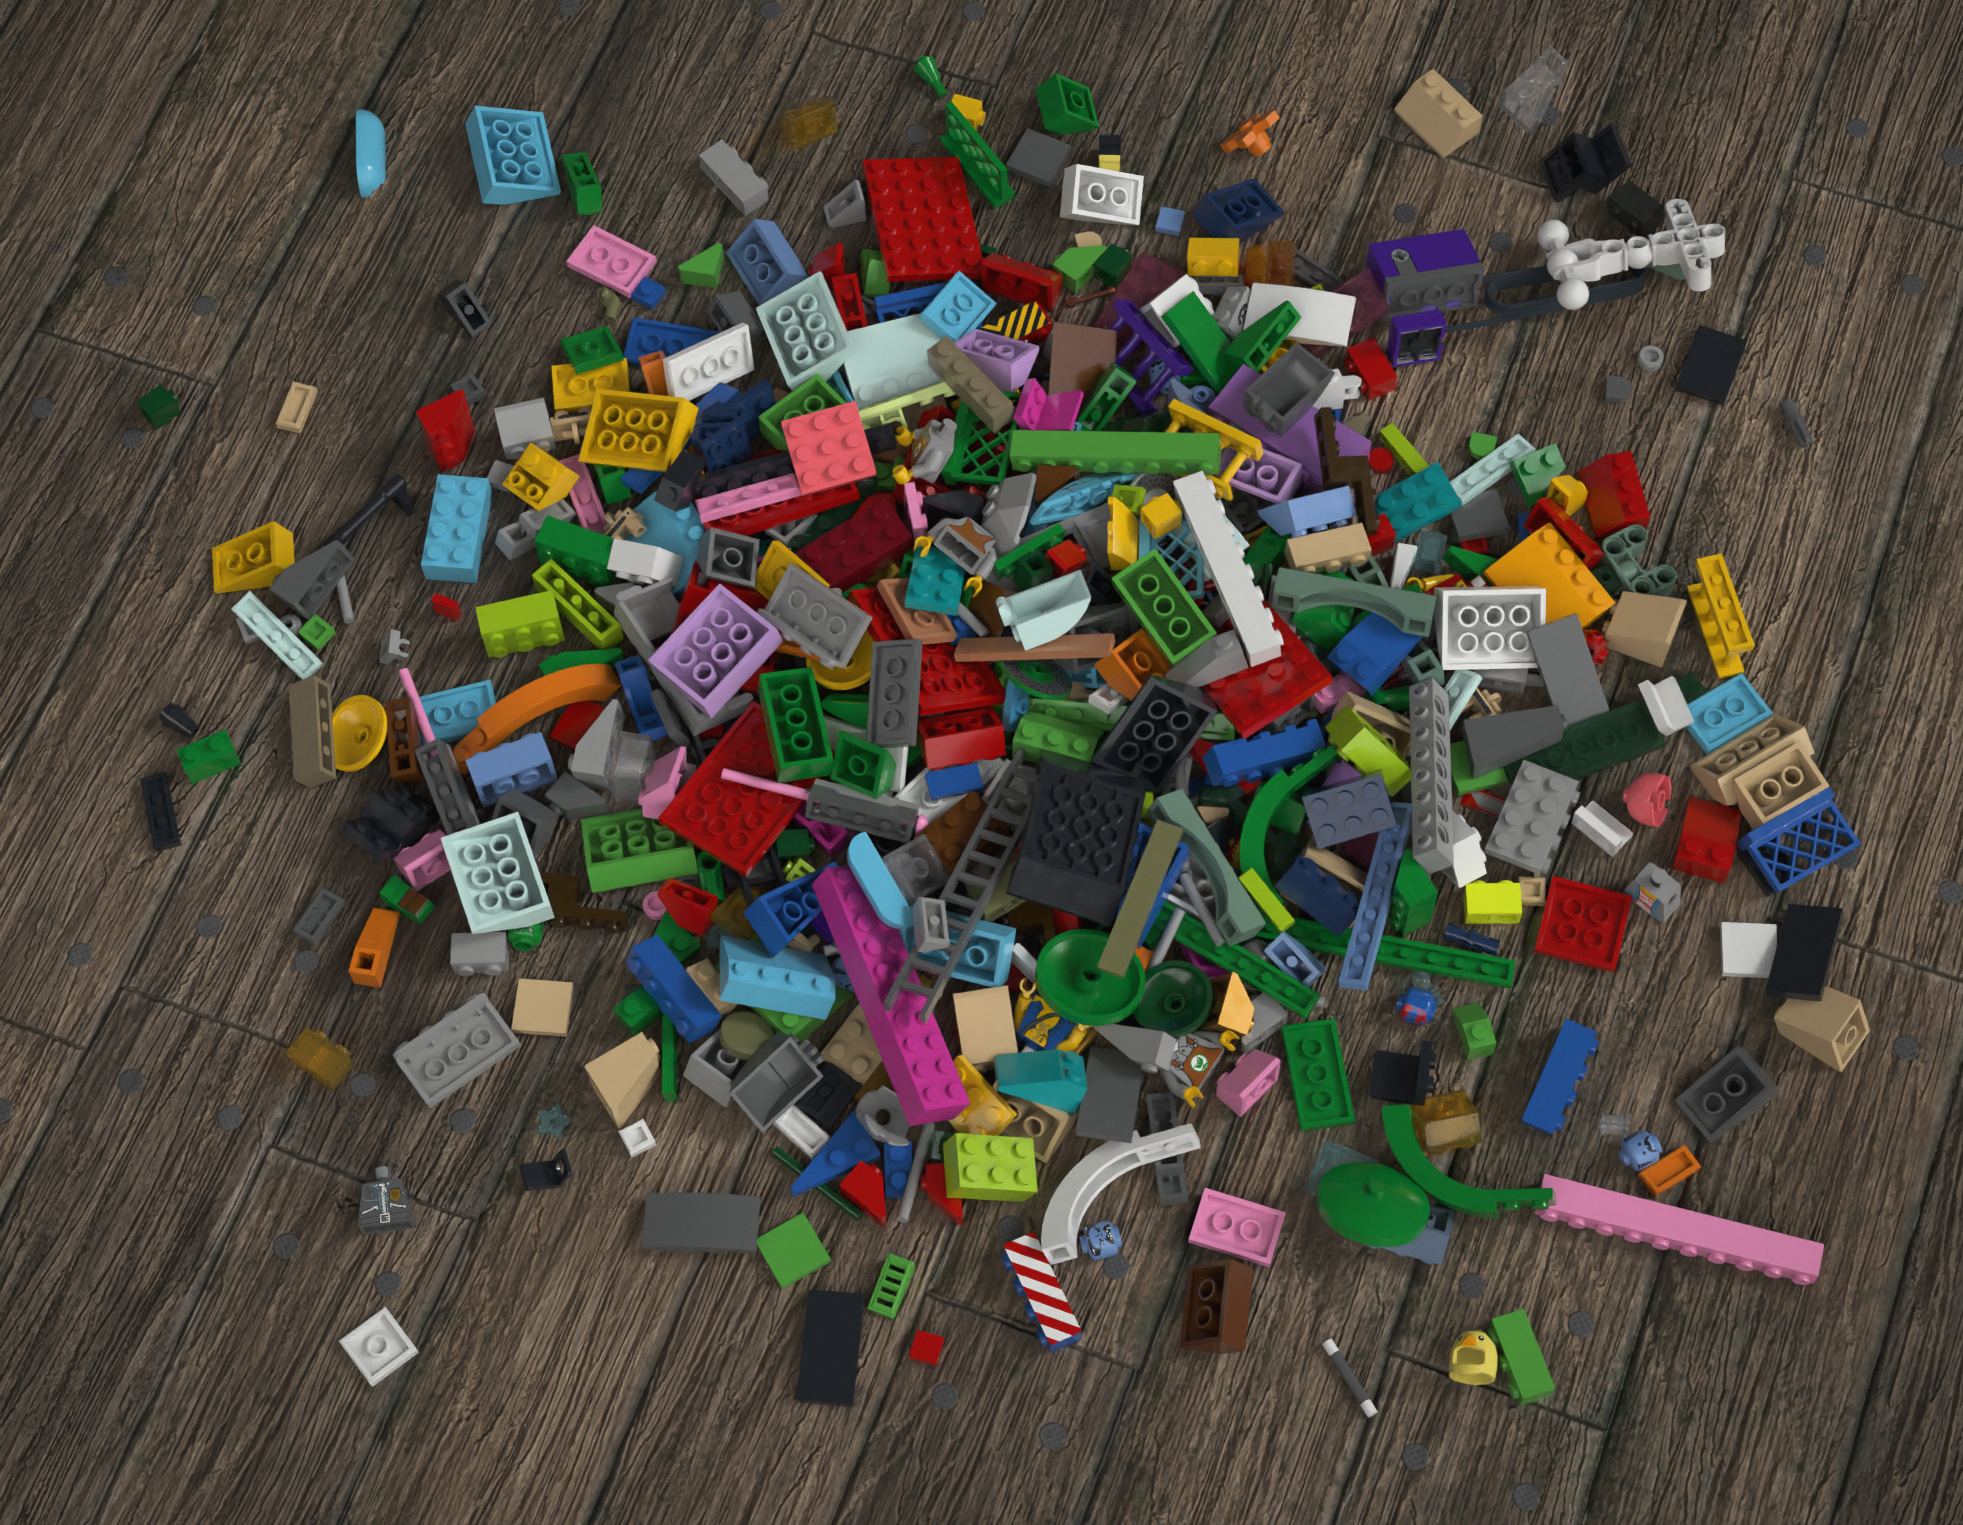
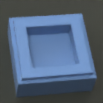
M1161 207L1155 232L1180 236L1185 211Z

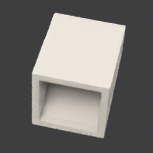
M1187 274L1176 280L1139 309L1173 347L1180 345V343L1161 318L1169 309L1194 291L1212 317L1215 313L1212 303L1207 298H1204L1198 290L1197 282Z

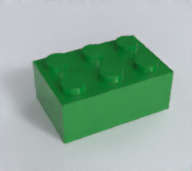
M547 515L534 540L540 564L543 566L552 559L574 580L582 579L588 581L594 587L614 585L617 579L615 577L616 572L607 569L614 538Z

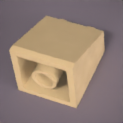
M1623 591L1620 600L1614 599L1615 604L1610 609L1609 614L1613 615L1611 622L1606 620L1601 631L1605 636L1604 639L1609 641L1606 648L1662 668L1687 601L1678 598Z
M1008 985L953 994L954 1014L961 1055L981 1075L986 1074L987 1071L995 1070L994 1058L996 1055L1018 1053Z
M1825 986L1822 1001L1787 998L1783 1006L1778 1007L1774 1016L1777 1029L1781 1035L1839 1072L1843 1071L1870 1031L1861 1000Z
M642 1032L584 1066L591 1086L617 1128L624 1125L661 1074L659 1063L662 1062V1059L658 1054L659 1049L653 1039L647 1040Z

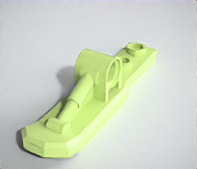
M944 381L859 408L858 411L864 430L892 421H899L907 428L902 407L917 402L920 403V406L934 402V396L944 394V397H949L956 393Z

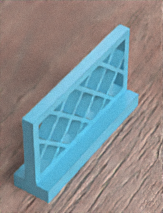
M1182 513V524L1187 528L1178 537L1168 532L1156 540L1141 522L1140 515L1139 559L1156 548L1164 560L1167 558L1173 563L1170 567L1173 573L1178 568L1186 573L1180 580L1182 586L1191 578L1197 582V590L1187 592L1192 599L1204 598V559L1196 542L1190 548L1182 542L1191 533L1188 523L1183 519L1185 517ZM1167 535L1174 541L1164 551L1159 547V542ZM1180 545L1186 552L1176 561L1170 554ZM1193 555L1197 559V563L1189 571L1182 564Z

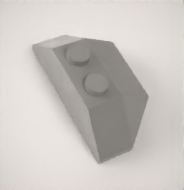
M1034 473L1005 478L998 485H993L986 494L987 503L982 510L984 515L981 526L996 539L992 547L999 558L1007 555L1019 543V535L1030 509L1037 475Z

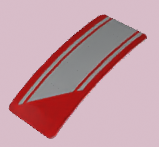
M1481 790L1463 795L1460 804L1499 818L1506 799Z

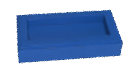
M977 763L925 773V781L931 801L969 794L972 790L974 792L983 791V783Z

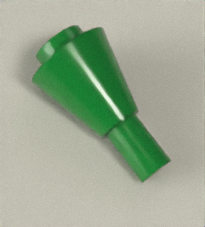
M920 57L915 62L914 72L933 87L939 98L945 97L948 93L940 82L941 79L934 57Z

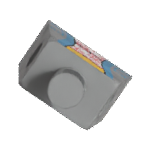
M1649 862L1622 893L1633 896L1632 901L1664 924L1680 906L1681 885L1670 877L1664 869H1660L1655 864Z

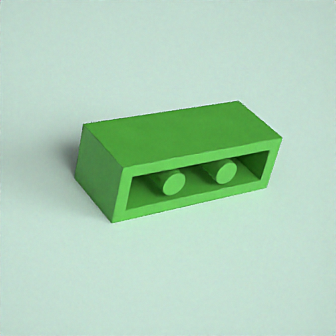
M1520 1309L1491 1319L1489 1329H1487V1336L1496 1345L1499 1352L1498 1364L1503 1373L1506 1372L1510 1382L1507 1385L1512 1399L1517 1398L1519 1406H1523L1552 1396L1555 1386L1525 1310Z

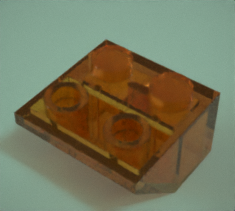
M1266 241L1247 248L1244 286H1248L1250 290H1252L1253 283L1294 287L1297 253L1294 241Z

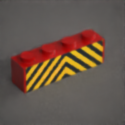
M1035 300L979 330L1016 340H1029L1030 344H1036L1048 339L1052 331V321L1039 302Z

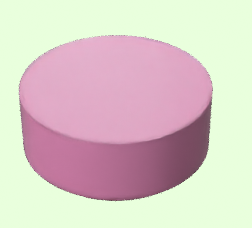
M658 891L647 894L642 902L645 915L653 920L662 919L667 911L657 896Z

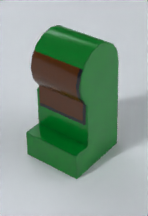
M393 875L379 892L384 904L418 924H422L435 908L428 898L417 893L416 890L405 884L396 875Z

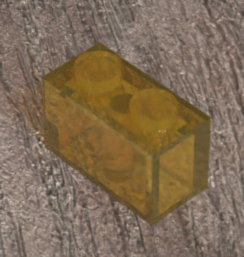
M306 1027L285 1053L293 1064L334 1091L354 1066L349 1056L351 1053L340 1044L334 1046L328 1042L329 1038L320 1030L316 1029L313 1032Z

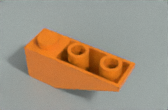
M373 908L355 946L350 964L349 974L354 984L381 988L400 912Z

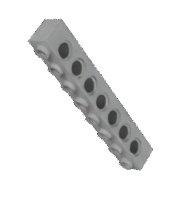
M1433 678L1409 686L1413 858L1430 874L1454 865L1449 695Z

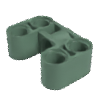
M1631 525L1604 540L1601 548L1604 556L1600 563L1621 592L1638 593L1636 591L1640 590L1648 595L1663 597L1671 594L1677 578L1675 569L1669 565H1660L1647 572L1642 570L1634 559L1643 553L1648 533L1644 527ZM1630 539H1635L1639 543L1631 542ZM1608 551H1615L1617 554H1611ZM1658 579H1664L1668 583H1662Z

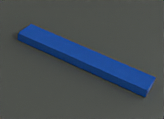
M719 382L695 405L699 409L693 433L682 450H686L694 443V430L696 424L703 423L701 419L703 410L718 400L724 405L740 395L739 390ZM631 468L620 479L624 486L643 493L663 472Z

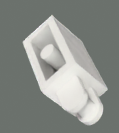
M1331 369L1335 374L1313 406L1317 409L1321 407H1331V409L1343 408L1344 400L1355 399L1360 396L1358 387L1361 385V378L1355 375L1342 376L1339 369Z

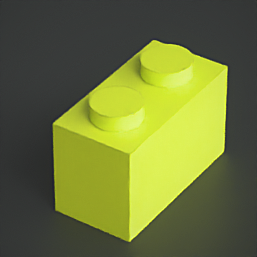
M1478 880L1465 885L1463 892L1465 924L1520 923L1522 916L1520 883H1513L1509 880L1486 883Z

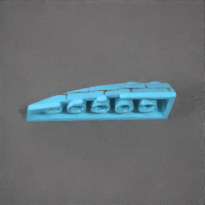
M1096 473L1076 480L1045 500L1029 522L1031 525L1065 520L1108 503V497L1113 493L1114 485L1130 486L1140 473Z

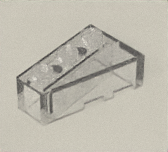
M1551 46L1503 91L1497 106L1533 137L1569 61Z

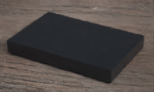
M1699 325L1675 390L1724 406L1747 340Z

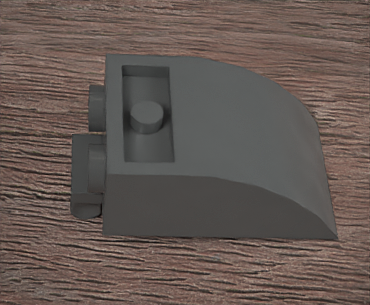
M1296 342L1244 391L1243 407L1250 416L1257 417L1262 421L1270 432H1275L1282 437L1315 404L1330 383L1335 372Z
M778 1031L743 1066L736 1076L729 1094L763 1133L824 1077L816 1068L824 1060V1057L806 1038L800 1042L792 1033L787 1035Z

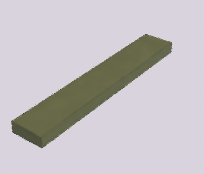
M1157 820L1098 963V970L1124 979L1183 834V828Z

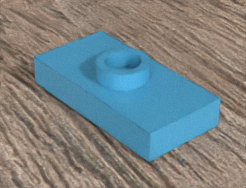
M1009 679L1001 723L1004 730L1016 732L1021 718L1028 711L1029 693L1018 688Z

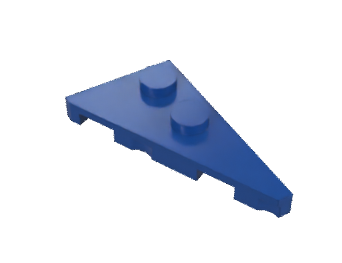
M856 1110L848 1116L791 1186L790 1193L792 1197L851 1172L861 1160L869 1164L880 1159L881 1154L873 1139L856 1118Z

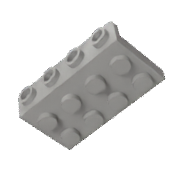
M789 564L765 610L758 608L756 612L775 628L782 631L780 635L791 642L797 641L801 644L799 648L810 655L816 654L820 657L819 662L831 669L834 666L846 667L873 618L793 564Z
M1523 760L1484 853L1534 872V878H1539L1541 873L1547 874L1552 859L1548 858L1551 850L1557 851L1562 838L1558 836L1560 828L1566 829L1571 814H1568L1567 811L1570 806L1575 808L1579 799L1580 792L1576 791L1579 781Z
M481 993L468 998L465 1005L456 1011L451 1010L446 1013L442 1020L434 1026L424 1028L419 1033V1036L412 1041H406L399 1045L393 1057L430 1109L518 1049L521 1044L490 1003L486 994Z

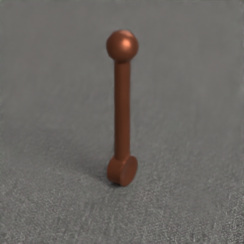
M1109 286L1107 290L1076 299L1069 297L1066 300V305L1069 308H1074L1077 303L1107 294L1115 295L1117 290L1115 286Z

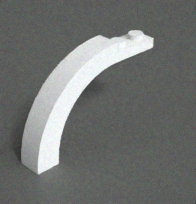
M1192 1124L1177 1126L1173 1129L1152 1133L1145 1137H1140L1137 1130H1134L1131 1143L1108 1141L1074 1166L1051 1198L1042 1225L1041 1248L1050 1265L1077 1258V1234L1082 1218L1094 1198L1110 1182L1138 1166L1201 1148L1199 1138Z

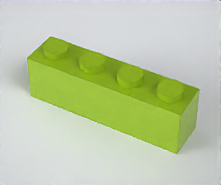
M552 559L532 574L536 590L539 593L553 590L558 611L599 650L612 649L624 639L621 624Z

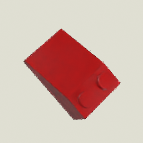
M1689 797L1671 869L1725 883L1736 847L1742 815L1741 811Z

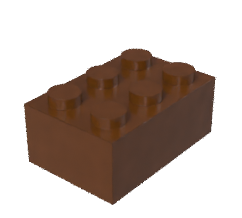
M973 790L914 837L913 854L945 884H947L988 807V804ZM992 818L986 830L1008 837L1010 824ZM981 839L975 851L990 856L1003 845ZM970 860L964 872L972 871L980 862Z

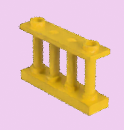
M1173 399L1168 406L1172 422L1165 432L1177 433L1180 427L1185 426L1192 429L1193 433H1220L1222 450L1229 447L1237 451V454L1219 479L1212 475H1205L1206 479L1211 478L1216 490V493L1213 494L1214 497L1231 501L1233 495L1228 483L1245 459L1260 460L1264 454L1261 440ZM1183 474L1177 476L1183 478L1192 474Z
M1721 553L1696 559L1695 566L1701 583L1687 586V591L1718 679L1739 675L1740 673L1744 674L1745 671L1738 653L1751 651L1755 645L1723 555Z

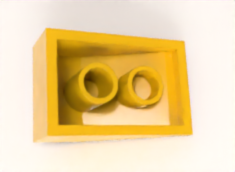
M272 521L213 547L214 592L219 594L271 587L275 577L281 574L285 568L295 563L293 533Z

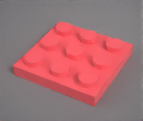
M856 401L781 421L802 497L877 476Z

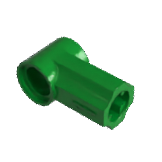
M1409 686L1385 691L1380 687L1373 696H1370L1367 692H1364L1362 698L1394 712L1410 709Z
M702 851L697 858L700 889L718 896L717 906L725 903L721 861L719 862L718 859ZM712 861L716 866L712 869H707L703 867V863Z

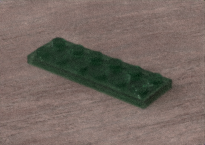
M1644 699L1568 726L1566 730H1563L1560 742L1504 766L1503 769L1511 786L1515 781L1523 760L1574 780H1579L1665 748L1666 742L1661 732L1657 729Z

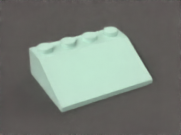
M821 271L756 307L786 383L793 391L817 373L826 382L855 351Z
M921 313L847 331L855 351L843 363L850 395L853 401H856L857 408L943 381L929 367L927 350L942 338L918 318Z
M518 812L441 838L472 934L528 927L555 918Z

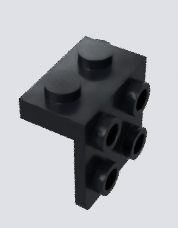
M1422 1040L1419 1056L1382 1050L1375 1051L1369 1092L1370 1097L1377 1100L1424 1106L1427 1093H1432L1434 1076H1429L1430 1070H1435L1437 1056L1436 1053H1432L1433 1042Z

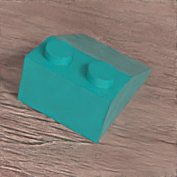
M1053 1049L996 1055L994 1058L997 1091L1072 1114L1076 1113L1088 1088L1082 1056L1072 1051L1066 1052Z

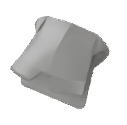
M883 1085L878 1090L866 1093L860 1099L856 1108L858 1122L864 1126L866 1131L875 1140L888 1142V1144L895 1146L909 1145L910 1143L904 1137L910 1126L897 1094ZM880 1109L886 1110L890 1115V1120L886 1125H881L876 1120V1113Z

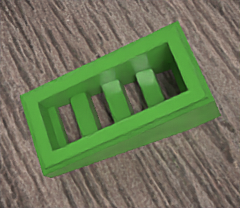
M890 1253L888 1254L870 1300L869 1311L893 1320L895 1319L915 1271L914 1262ZM893 1266L895 1268L905 1271V1273L902 1274L896 1272L894 1270H891V1268ZM891 1277L893 1279L901 1281V1284L897 1285L895 1283L887 1281V1278ZM883 1288L897 1292L896 1297L882 1292ZM881 1298L893 1303L892 1308L878 1303V1299Z

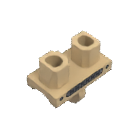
M580 407L578 413L568 414L564 410L555 412L554 417H550L555 442L574 439L575 444H580V437H585L591 407Z
M629 507L624 511L619 509L615 515L607 512L604 518L608 524L603 528L606 532L604 535L627 541L626 538L631 533L634 537L638 538L647 530L642 521L645 516L640 511L636 512Z
M1476 688L1461 713L1472 709L1475 715L1469 717V719L1497 715L1501 712L1497 704L1501 701L1502 697L1499 693L1490 695L1487 690L1480 692Z

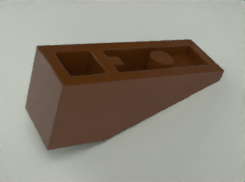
M406 697L385 702L391 778L403 785L426 781L414 751L424 744L412 698Z

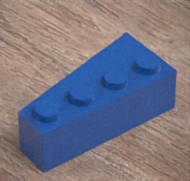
M1317 719L1307 721L1305 727L1296 729L1295 724L1286 726L1283 731L1272 736L1269 731L1259 733V735L1251 738L1249 742H1247V739L1241 738L1212 746L1203 756L1212 785L1230 787L1242 781L1254 783L1265 777L1272 778L1281 769L1288 774L1300 763H1303V765L1307 764L1312 760L1311 756L1321 747L1327 748Z

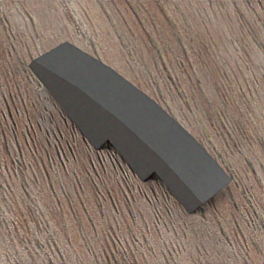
M1171 1092L1146 1094L1150 1134L1177 1127L1178 1119L1174 1094ZM1182 1154L1154 1161L1160 1206L1188 1203Z

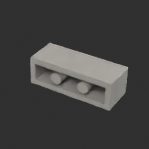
M720 140L699 154L702 171L744 216H747L769 201L768 184L762 177L758 178L754 174L753 168L747 161L743 162L739 158L738 152L732 145L728 146L723 140Z

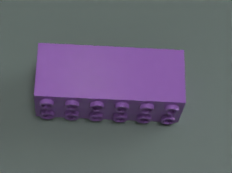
M1243 364L1208 407V415L1227 425L1232 422L1246 434L1261 440L1263 449L1301 463L1302 484L1297 490L1299 493L1313 495L1329 491L1323 490L1314 415L1319 409L1312 406L1282 437L1275 432H1270L1262 421L1257 417L1250 416L1243 407L1244 391L1261 376L1260 373ZM1336 420V430L1334 432L1335 439L1340 445L1338 456L1368 455L1369 461L1372 441Z

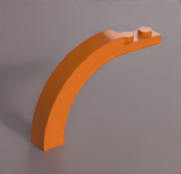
M587 664L563 669L534 680L498 701L477 718L479 724L452 749L460 773L464 775L469 773L466 759L471 758L472 755L478 752L493 750L515 730L550 710L579 701L596 700L605 702L622 686L611 666Z

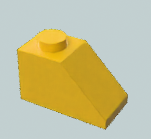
M1571 475L1554 477L1551 480L1546 498H1553L1571 516L1585 504L1588 491L1582 482L1575 480Z

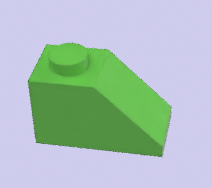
M1105 245L1068 248L1063 254H1059L1052 263L1053 270L1063 275V285L1076 294L1095 275V263L1106 251L1107 247Z
M1474 1003L1452 1008V1014L1466 1061L1493 1055L1497 1043L1489 1017L1481 1005Z

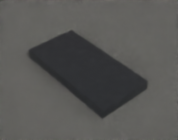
M1788 904L1765 989L1767 997L1822 1001L1844 916L1843 908Z
M809 1289L796 1397L797 1403L854 1407L865 1294Z

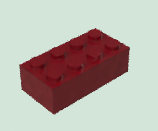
M884 498L796 553L805 564L830 585V589L839 588L843 593L858 583L862 584L904 558L905 553L914 548V540L909 530Z

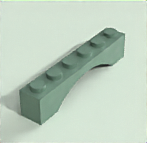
M1371 553L1368 562L1364 565L1346 567L1347 576L1353 581L1389 587ZM1420 639L1401 662L1402 666L1414 684L1433 678L1440 686L1445 685L1442 666L1432 650Z
M1279 567L1273 591L1272 608L1299 613L1320 606H1352L1382 616L1404 633L1429 637L1437 596Z
M1182 789L1157 797L1146 812L1154 825L1157 820L1183 828L1180 842L1189 846L1190 856L1198 863L1211 885L1216 903V925L1229 946L1255 937L1265 926L1266 922L1249 897L1247 890L1237 878L1233 868L1222 854L1218 844L1207 830L1205 823L1192 806L1191 801Z

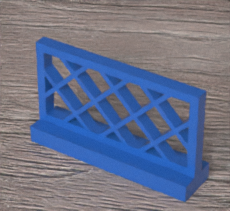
M948 282L875 297L872 305L874 317H877L878 323L885 322L883 316L892 314L897 318L907 317L911 310H917L922 313L925 307L934 300ZM982 322L976 327L977 329L983 327Z
M1830 787L1747 833L1737 842L1742 851L1748 850L1776 894L1861 845V842L1832 801L1835 795ZM1828 809L1833 817V825L1820 821L1822 811ZM1801 823L1814 825L1812 836L1800 833ZM1819 827L1831 831L1830 842L1818 839ZM1837 833L1845 835L1850 845L1844 847L1835 844ZM1782 834L1793 837L1792 848L1779 845ZM1799 839L1811 843L1809 854L1797 850ZM1816 845L1829 848L1826 859L1815 856ZM1765 846L1773 849L1771 860L1763 858L1757 848ZM1778 851L1791 854L1789 866L1777 862ZM1796 856L1808 860L1807 870L1795 868ZM1775 868L1788 872L1787 881L1783 884H1780L1774 875Z

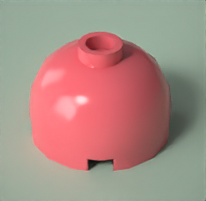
M1645 773L1636 777L1630 787L1625 788L1623 794V801L1627 803V810L1630 816L1640 824L1660 827L1668 812V809H1663L1665 800H1670L1671 781L1669 776L1660 773Z

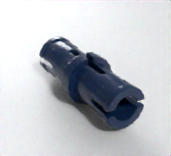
M1449 922L1443 937L1445 940L1466 946L1468 950L1473 948L1492 956L1496 955L1501 941L1477 933L1478 930L1476 929L1469 930Z

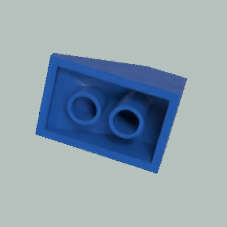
M1372 612L1344 636L1327 658L1336 669L1370 696H1373L1423 636L1404 633L1390 621Z

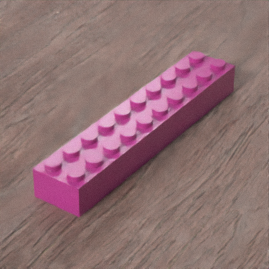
M849 866L826 868L812 883V886L908 1125L913 1126L955 1119L970 1102L933 1012L926 1024L920 1021L919 1014L927 998L902 989L891 1011L885 1010L884 1001L909 956L899 929L889 927L879 919ZM913 967L907 981L921 985Z

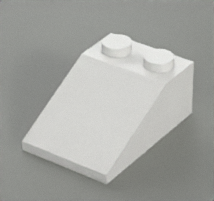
M1080 164L1064 168L1060 217L1086 222L1138 226L1140 222L1144 176Z

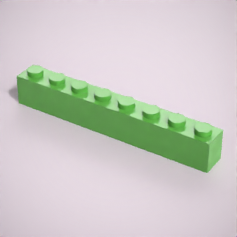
M1013 430L1010 460L1013 470L1021 472L1037 471L1038 465L1073 466L1078 470V473L1097 472L1103 474L1107 472H1121L1124 474L1148 473L1154 475L1158 473H1173L1183 475L1194 474L1203 470L1204 475L1219 474L1222 446L1220 433Z

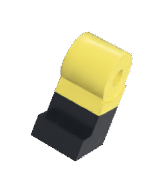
M1099 135V168L1120 172L1121 135Z

